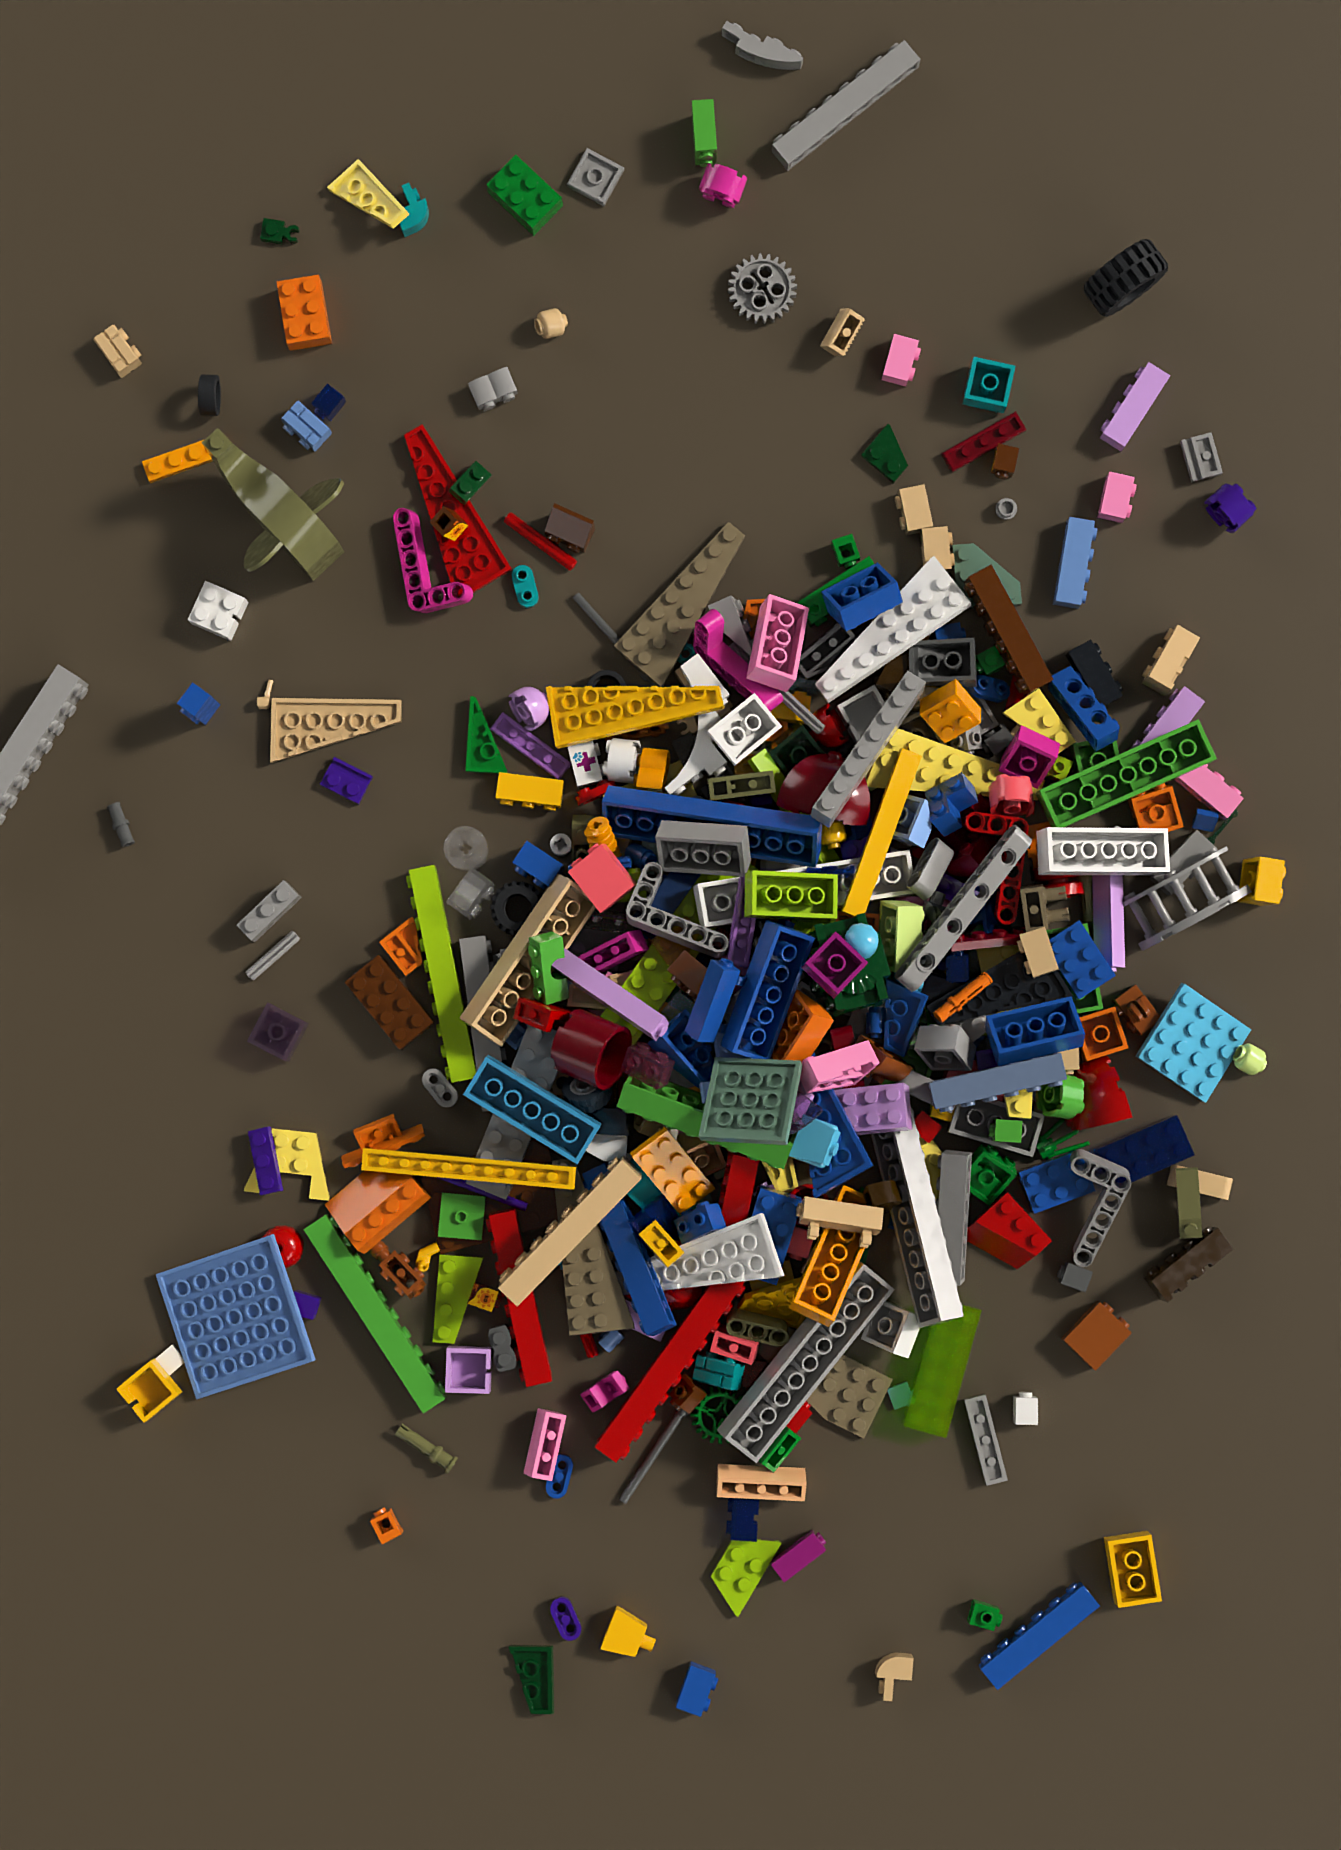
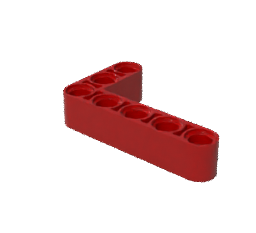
M970 812L963 819L965 829L977 833L1003 836L1016 821L1022 824V831L1027 835L1029 829L1027 821L1018 817ZM973 815L979 819V825L976 828H972L968 822L969 818ZM995 818L1001 823L998 831H994L990 827L991 821ZM1005 851L1002 853L1003 862L1006 860L1007 857ZM1025 853L1015 865L1016 875L1014 877L1007 875L997 889L994 917L1001 924H1011L1016 919ZM1006 887L1013 889L1014 894L1010 899H1006L1003 895V890ZM1007 908L1011 916L1008 920L1003 921L1000 917V912L1002 909Z

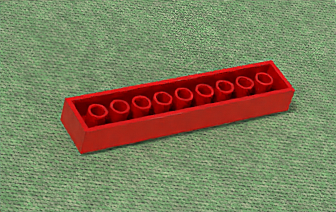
M745 1281L709 1285L704 1289L700 1299L689 1310L596 1441L595 1448L615 1463L619 1459L622 1461L625 1459L630 1451L629 1444L632 1440L635 1443L643 1433L642 1426L644 1423L649 1424L656 1415L654 1409L658 1404L660 1406L664 1404L669 1397L667 1392L671 1386L675 1388L681 1380V1371L684 1368L688 1370L695 1360L693 1355L696 1350L701 1352L708 1342L706 1339L708 1333L711 1332L713 1334L720 1325L718 1319L722 1314L726 1316L733 1307V1303H731L735 1296L739 1298L745 1290Z

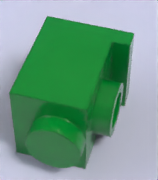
M853 534L831 541V547L833 548L839 568L844 566L845 569H850L857 564L856 562L860 561L861 557ZM848 551L850 556L845 558L842 556V552Z
M973 1599L967 1621L970 1625L994 1631L995 1626L1000 1627L1003 1614H1000L998 1606ZM985 1614H990L991 1616L988 1621L983 1620Z

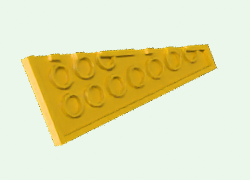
M719 686L546 687L555 747L557 749L724 709L721 688Z

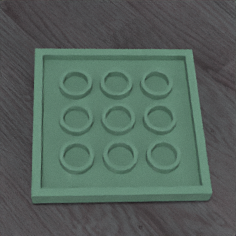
M715 1057L698 1136L700 1140L787 1145L802 1070L801 1061Z

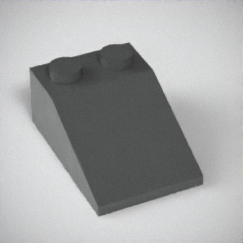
M975 639L921 640L909 648V672L926 681L925 686L942 687L957 679L963 688L977 687Z

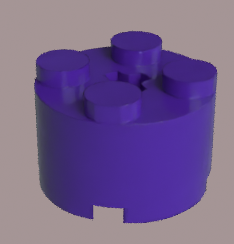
M1236 483L1233 485L1223 484L1204 502V504H1208L1206 510L1210 517L1220 527L1223 524L1228 528L1225 531L1229 533L1237 531L1253 516L1254 511L1257 509L1252 501L1245 498L1243 489Z

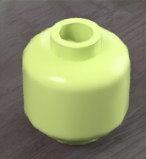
M1250 1043L1238 1046L1233 1055L1235 1067L1249 1075L1262 1072L1267 1064L1265 1052Z

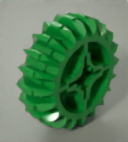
M710 1385V1393L694 1408L697 1412L690 1413L691 1417H697L691 1423L693 1426L700 1425L696 1428L695 1432L700 1433L703 1430L702 1439H706L710 1435V1443H713L715 1437H717L718 1444H722L723 1436L717 1429L730 1414L726 1410L727 1400L730 1399L737 1405L743 1395L736 1398L738 1390H733L732 1393H729V1390L721 1391V1388L717 1387L718 1391H714L713 1386ZM721 1396L717 1406H704L708 1400ZM723 1404V1413H726V1416H721L717 1423L716 1415H713V1412H718ZM701 1412L713 1418L712 1430L704 1424Z

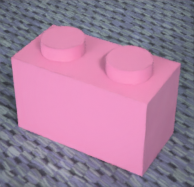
M894 334L882 376L883 381L906 387L908 380H913L915 368H912L914 360L918 361L921 348L917 347L919 340Z
M1114 472L1107 474L1097 518L1123 523L1126 517H1130L1132 505H1129L1130 497H1134L1137 486L1133 484L1135 477Z

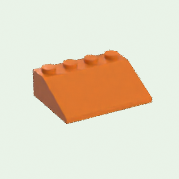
M363 1171L324 1205L356 1250L365 1254L426 1203L431 1196L414 1175Z

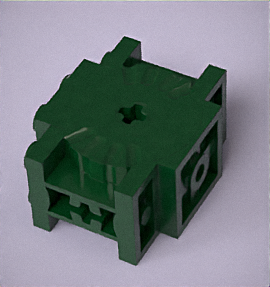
M865 913L824 925L823 923L813 925L808 935L815 939L807 960L835 932L845 940L846 932L852 925L858 923L868 925ZM877 932L878 947L876 952L870 958L865 959L868 964L834 999L812 978L809 981L810 991L812 994L815 993L816 999L825 997L826 1000H823V1006L832 1018L843 1013L871 1006L872 1008L881 1006L888 999L884 982L891 975L879 932Z

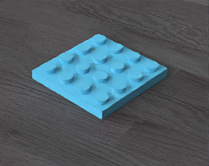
M1181 983L1135 1057L1200 1101L1206 1103L1232 1062L1237 1047L1243 1044L1251 1029L1186 984Z

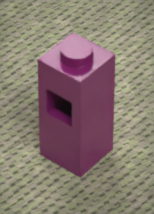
M810 1530L772 1559L770 1562L771 1566L782 1581L786 1582L826 1551L824 1544L827 1542L819 1532L815 1534L813 1530Z

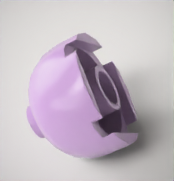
M523 687L509 695V697H512V700L509 701L512 713L519 723L522 720L527 725L524 727L526 730L533 731L547 720L549 704L547 695L544 692H540L533 687Z

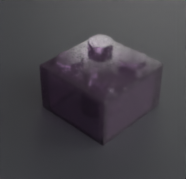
M267 1002L247 1042L289 1062L309 1023Z

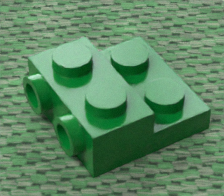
M981 1144L972 1154L970 1193L990 1206L1018 1174L1015 1167L1016 1164L1008 1156L1002 1158L998 1155L999 1152L995 1147L990 1144L987 1147Z

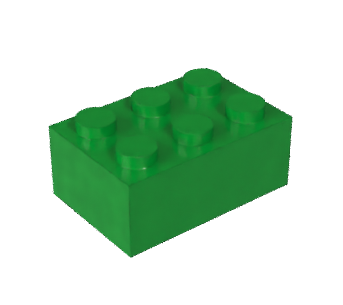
M517 155L486 184L488 194L533 236L563 207L562 197Z

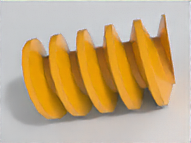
M606 817L591 819L587 824L588 827L584 830V835L590 844L589 847L591 848L597 843L598 845L606 844L616 857H621L622 854L612 828L609 825V820Z

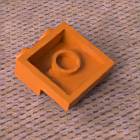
M1164 783L1128 799L1137 828H1168V832L1184 827L1171 785H1165Z

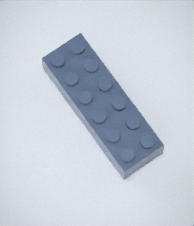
M1053 1053L928 1082L934 1109L946 1112L954 1110L953 1105L961 1104V1107L975 1105V1100L982 1099L983 1102L997 1100L996 1095L1004 1094L1005 1097L1019 1095L1018 1090L1026 1089V1092L1041 1090L1040 1085L1048 1084V1087L1063 1085L1062 1080H1066L1067 1076L1061 1053Z

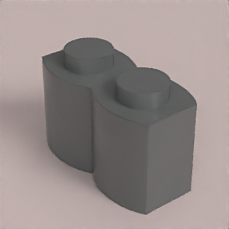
M505 1323L491 1327L488 1337L491 1347L495 1350L494 1363L497 1370L503 1372L515 1369L517 1360L514 1347L511 1345L512 1338L509 1326Z

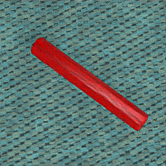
M510 512L505 517V524L566 569L571 571L576 566V559L515 514Z

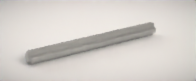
M733 642L729 647L749 664L750 655ZM779 690L783 696V703L816 734L823 731L825 725L789 691Z

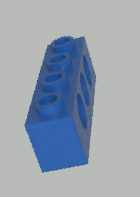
M1069 666L1052 675L1054 680L1048 684V690L1095 751L1118 740L1120 729L1118 722L1109 716L1105 705L1098 702L1093 690L1084 684L1079 672H1075Z

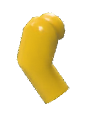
M437 1241L418 1251L415 1265L421 1272L428 1270L431 1256L440 1252Z

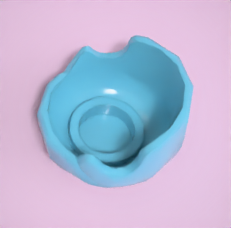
M858 923L852 925L846 932L845 941L864 959H867L876 952L878 934L871 925Z

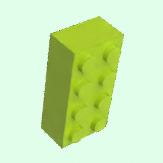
M755 870L745 873L744 917L817 921L837 919L838 874Z

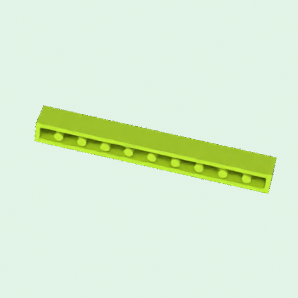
M435 865L409 870L410 875L406 876L408 888L413 889L414 896L410 897L413 910L417 909L418 918H415L417 931L421 930L422 934L419 944L421 952L425 951L427 960L423 961L425 973H430L431 981L427 983L429 993L434 994L435 1002L432 1003L434 1016L438 1015L440 1024H436L438 1037L442 1036L444 1045H441L440 1048L442 1057L447 1058L448 1066L445 1067L447 1080L451 1079V1083L471 1080L477 1072L468 1024L460 1019L465 1008L437 869Z

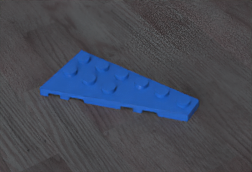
M834 1089L813 1092L814 1098L806 1113L810 1117L837 1126L838 1131L841 1132L837 1142L839 1144L838 1151L835 1156H832L829 1166L819 1168L810 1164L809 1171L813 1183L814 1198L823 1195L873 1166Z

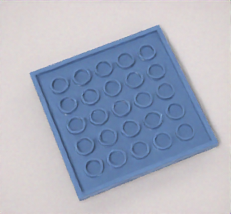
M274 1234L155 1274L196 1400L316 1360Z

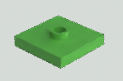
M442 1193L438 1237L482 1240L486 1196Z

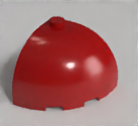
M1107 1055L1083 1062L1079 1065V1070H1074V1074H1071L1084 1081L1083 1102L1085 1104L1082 1113H1078L1071 1119H1065L1067 1127H1071L1072 1131L1133 1118L1125 1091L1117 1085V1082L1120 1081L1115 1067L1108 1065V1063H1111V1060Z

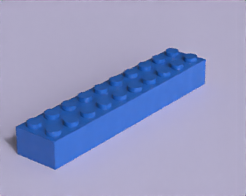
M608 785L602 800V817H606L609 820L612 832L618 838L656 843L655 836L661 820L741 825L748 828L751 858L816 868L821 852L822 823L812 818L811 815Z

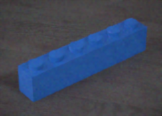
M1075 1582L1067 1587L1065 1590L1067 1593L1060 1598L1057 1596L1048 1604L1049 1607L1042 1612L1040 1610L1035 1613L1029 1624L1026 1626L1023 1624L1018 1627L1013 1637L1009 1640L1008 1638L1002 1640L997 1645L998 1649L992 1654L988 1652L980 1659L981 1663L978 1664L980 1669L997 1690L1100 1607L1081 1582L1078 1584Z

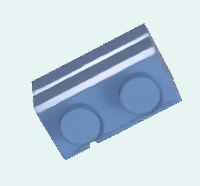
M296 401L281 418L284 424L282 428L291 436L296 434L300 438L298 442L306 450L311 448L313 451H317L332 434L330 428L299 401Z

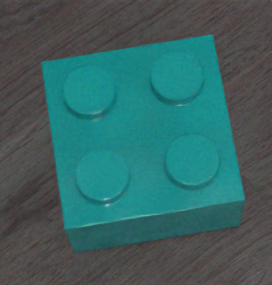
M973 357L962 405L1004 414L1016 366Z

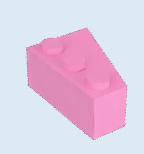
M869 1040L817 1057L810 1056L802 1061L800 1081L806 1093L852 1086L879 1064V1061Z

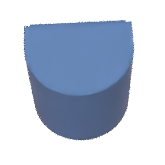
M619 1330L603 1332L597 1340L610 1353L625 1336Z

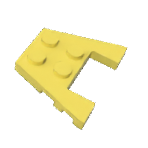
M272 1128L279 1171L310 1175L309 1199L329 1201L330 1195L326 1184L317 1133ZM255 1167L244 1188L245 1192L260 1193Z

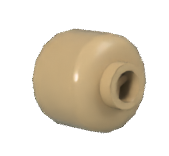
M556 308L539 312L534 320L537 334L545 339L563 335L565 327L568 325L566 315Z

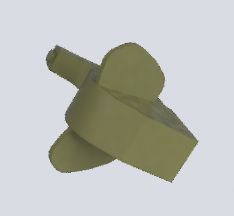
M219 428L202 442L226 483L247 512L264 529L247 549L244 558V568L248 572L263 566L282 548L314 581L344 553L338 540L316 515L340 493L344 485L342 479L335 478L320 482L299 497L275 473L236 447Z

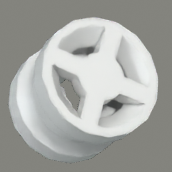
M556 834L550 841V847L555 855L565 856L570 853L572 842L567 835Z

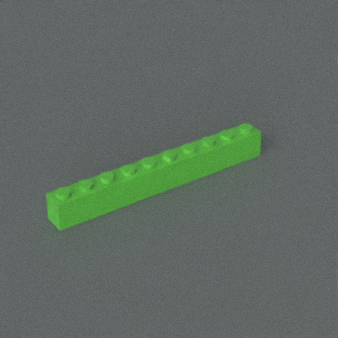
M326 1214L303 1230L424 1414L446 1399L445 1386L441 1381L437 1382L434 1378V1369L429 1362L425 1364L421 1358L423 1356L421 1349L417 1344L413 1345L410 1341L411 1334L405 1326L401 1327L397 1321L399 1316L393 1307L389 1309L385 1302L388 1300L381 1289H376L373 1284L376 1282L370 1271L365 1272L362 1267L364 1263L357 1252L354 1254L349 1247L352 1245L345 1234L341 1235L337 1229L339 1225L333 1216L330 1217Z

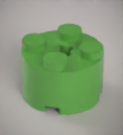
M1066 1075L1067 1079L1062 1080L1063 1085L1048 1087V1084L1040 1085L1041 1090H1037L1035 1094L1037 1108L1042 1110V1114L1045 1116L1071 1119L1078 1113H1082L1085 1107L1083 1102L1084 1081L1076 1076Z

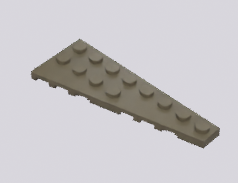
M730 522L718 532L614 645V648L659 687L665 685L687 641L694 632L695 622L705 612L706 606L745 538V535Z
M569 1159L552 1161V1165L576 1167L575 1188L572 1190L555 1188L558 1222L562 1219L560 1216L565 1208L570 1204L574 1206L577 1203V1196L585 1189L577 1164ZM597 1224L562 1260L569 1336L635 1329V1324L624 1298L621 1285Z

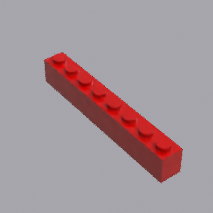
M515 1208L489 1213V1219H486L488 1233L492 1232L494 1238L493 1241H490L493 1254L497 1253L499 1261L495 1262L497 1275H502L508 1267L513 1269L516 1259L525 1251ZM534 1291L518 1307L507 1297L508 1304L504 1306L507 1318L511 1317L513 1326H509L511 1338L516 1339L517 1347H514L516 1360L521 1361L522 1368L519 1369L521 1382L525 1381L526 1387L552 1382L553 1377Z

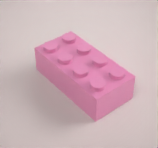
M771 594L767 596L759 609L746 679L784 692L789 690L797 678L809 612L808 607Z

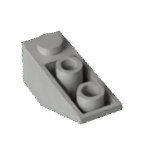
M728 596L708 605L709 610L715 609L722 615L724 619L723 633L751 656L754 639H751L749 634L751 627L748 620H744L742 616L744 608L741 601L736 600L733 596Z

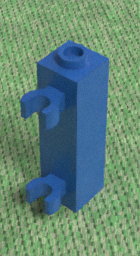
M721 958V960H711L685 1029V1032L697 1042H714L718 1032L725 1033L728 1024H723L722 1020L735 985L744 986L747 977L739 976L740 970L729 959Z

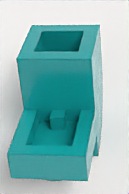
M409 182L401 186L409 204L404 207L409 215L399 223L404 237L420 231L426 225L429 218L426 198L421 200L417 189H412Z

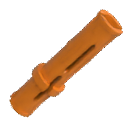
M985 971L982 972L960 992L947 998V1002L933 1012L934 1016L939 1022L943 1023L949 1016L962 1010V1006L993 983L992 978Z

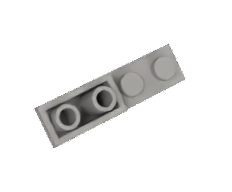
M728 21L722 27V36L736 44V55L769 68L784 70L801 69L803 65L801 54L795 49L790 50L783 46L779 39H772L767 36L764 42H761V39L755 34L749 35L743 31L740 25Z

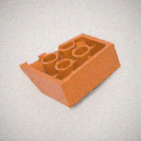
M799 990L795 991L773 1050L772 1057L774 1060H798L802 1063L804 1059L812 1056L834 1021L823 1006Z

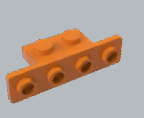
M393 1113L353 1130V1133L360 1148L342 1155V1165L344 1168L358 1166L362 1162L363 1148L395 1151L407 1143L418 1142L425 1136L423 1125L419 1124L401 1131Z

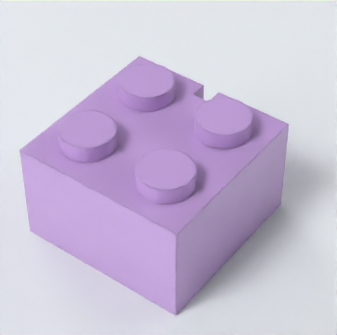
M448 1346L446 1350L445 1393L489 1394L491 1392V1371H487V1369L492 1367V1347Z

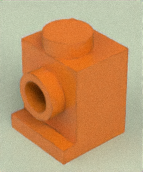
M385 1507L373 1513L374 1517L370 1522L381 1544L403 1533V1529L391 1508L386 1511ZM388 1519L390 1526L385 1527L383 1520Z

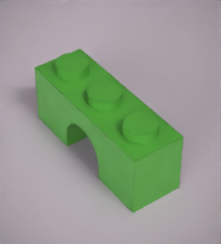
M552 931L529 937L528 952L532 963L530 971L534 980V997L545 1005L569 999L567 978L557 972L551 974L550 971L552 964L557 959L565 957L563 937Z

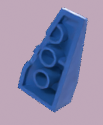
M684 1009L669 1021L668 1029L662 1037H659L657 1041L651 1039L648 1044L664 1062L699 1088L700 1083L710 1082L714 1059L710 1053L712 1051L710 1044L697 1042L695 1039H691V1036L685 1032L691 1014Z

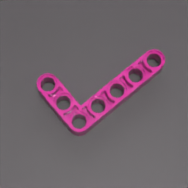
M406 508L397 509L393 515V522L409 607L417 612L430 613L470 602L473 597V590L466 584L452 582L431 588L418 514ZM408 514V521L404 524V517ZM412 535V541L408 544V537ZM415 556L416 562L412 565L411 560ZM419 577L420 582L415 586V580ZM462 588V596L458 598V590ZM442 593L443 599L441 602H438V596ZM423 598V605L419 607V600Z
M709 610L695 622L693 643L695 653H698L712 670L745 699L755 693L771 712L783 702L782 694L778 689L746 679L749 664L723 642L724 619L717 610Z

